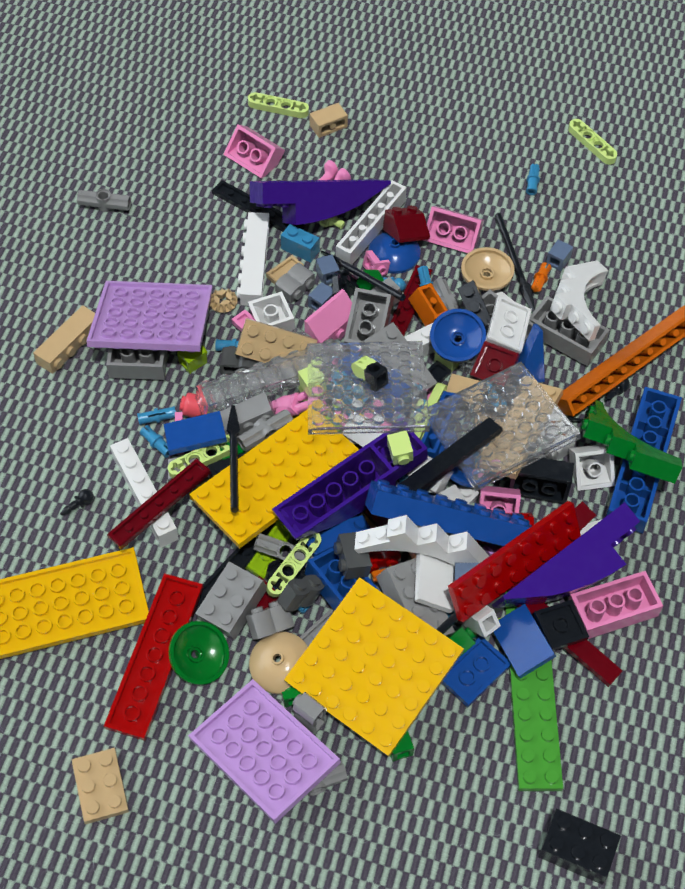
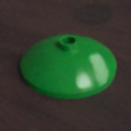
M193 621L181 626L171 638L169 644L170 664L174 672L187 683L194 685L211 683L218 679L227 667L229 647L226 638L217 627L208 622ZM192 651L196 653L195 658L191 656Z

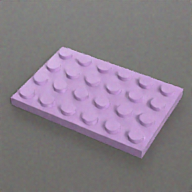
M253 679L188 735L189 739L275 824L341 763L339 757Z

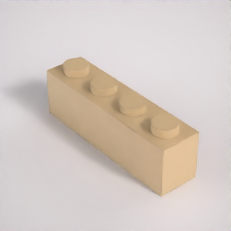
M82 305L33 352L36 364L52 374L60 369L70 357L75 355L82 345L87 343V337L95 313Z

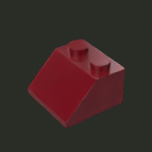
M410 205L407 208L393 207L392 209L385 210L383 230L399 243L430 239L424 213L416 206Z

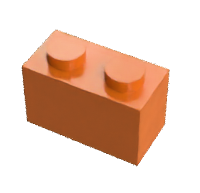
M431 283L417 288L408 298L425 326L433 323L439 315L448 311Z

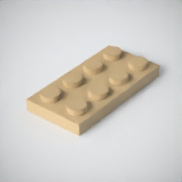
M246 318L235 354L286 370H296L298 373V371L309 367L318 340Z

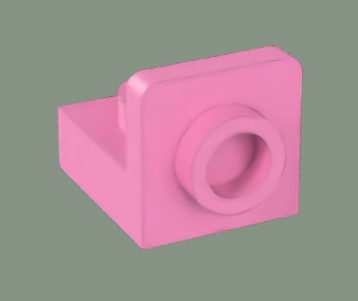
M369 250L365 252L362 265L366 270H379L381 276H386L390 261H380L375 253Z

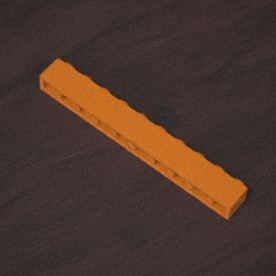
M685 305L564 389L563 395L557 404L558 411L561 414L575 416L684 338Z

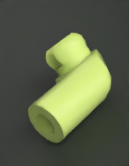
M334 216L319 221V224L322 227L335 225L342 229L345 222Z

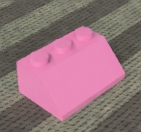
M237 124L223 155L258 177L264 178L279 164L285 149L251 128Z
M432 206L427 222L430 239L424 241L469 253L476 247L484 220Z
M343 289L304 320L305 336L318 340L315 351L320 355L324 351L329 350L338 339L341 340L345 336L352 301Z

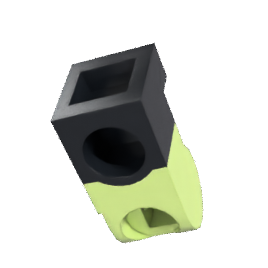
M363 356L351 364L355 376L369 383L373 391L376 392L389 383L387 368L374 359Z

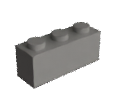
M265 392L234 405L240 427V432L237 436L253 428L254 423L258 419H269L276 415L271 400ZM231 407L220 411L226 435L229 434L227 432V424Z

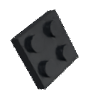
M572 600L546 607L533 613L538 626L553 651L589 638Z

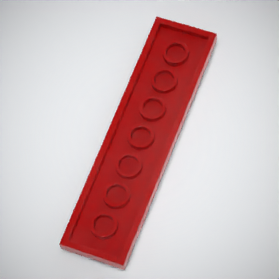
M570 501L565 502L448 585L457 620L464 622L579 538L581 533L574 503Z
M164 573L105 721V729L140 740H146L173 669L169 660L171 638L181 626L191 622L204 588L203 584Z

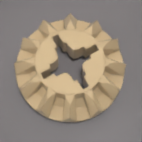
M221 288L219 291L215 290L211 294L210 307L216 312H229L236 307L238 302L237 296L230 289L224 290ZM224 297H226V300H223V301L220 303V299H223Z

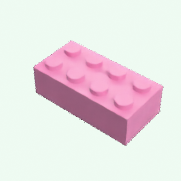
M646 571L570 594L569 600L573 601L589 635L588 639L658 617L663 608V604Z

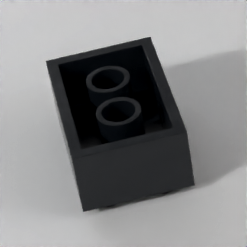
M529 455L517 478H510L509 488L520 489L521 497L564 504L567 502L572 484L574 463Z
M556 808L538 857L603 885L608 877L621 835Z

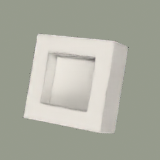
M461 485L458 487L470 505L480 495V492L475 488Z

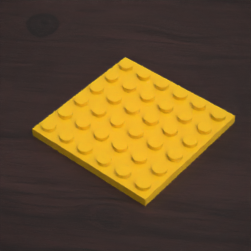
M359 577L285 677L284 681L301 694L304 692L308 693L327 708V713L389 757L459 659L464 648Z

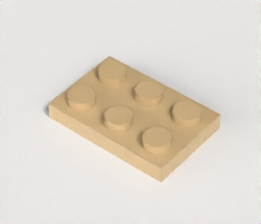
M115 748L71 759L85 825L129 812Z

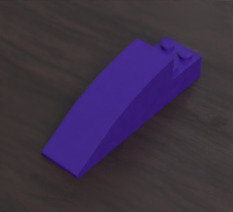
M391 180L250 181V203H256V207H282L283 223L293 225L307 224L332 218L360 206L389 186Z
M402 420L272 508V511L295 540L331 528L368 509L365 501L371 480L377 482L378 479L390 482V485L396 486V480L428 459V448ZM407 430L413 449V461L405 465H393L387 445V435Z
M624 502L493 603V608L547 603L568 597L570 594L585 590L599 583L627 565L614 547L637 530L635 525L640 520Z

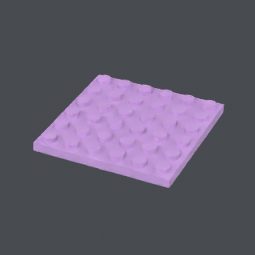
M106 281L87 337V347L200 352L211 294L213 292L212 285Z

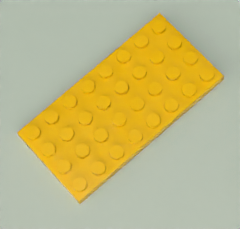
M311 406L238 459V512L233 513L230 509V465L191 492L189 496L240 549L279 520L272 511V508L359 449Z
M134 547L0 579V659L145 623L149 611Z

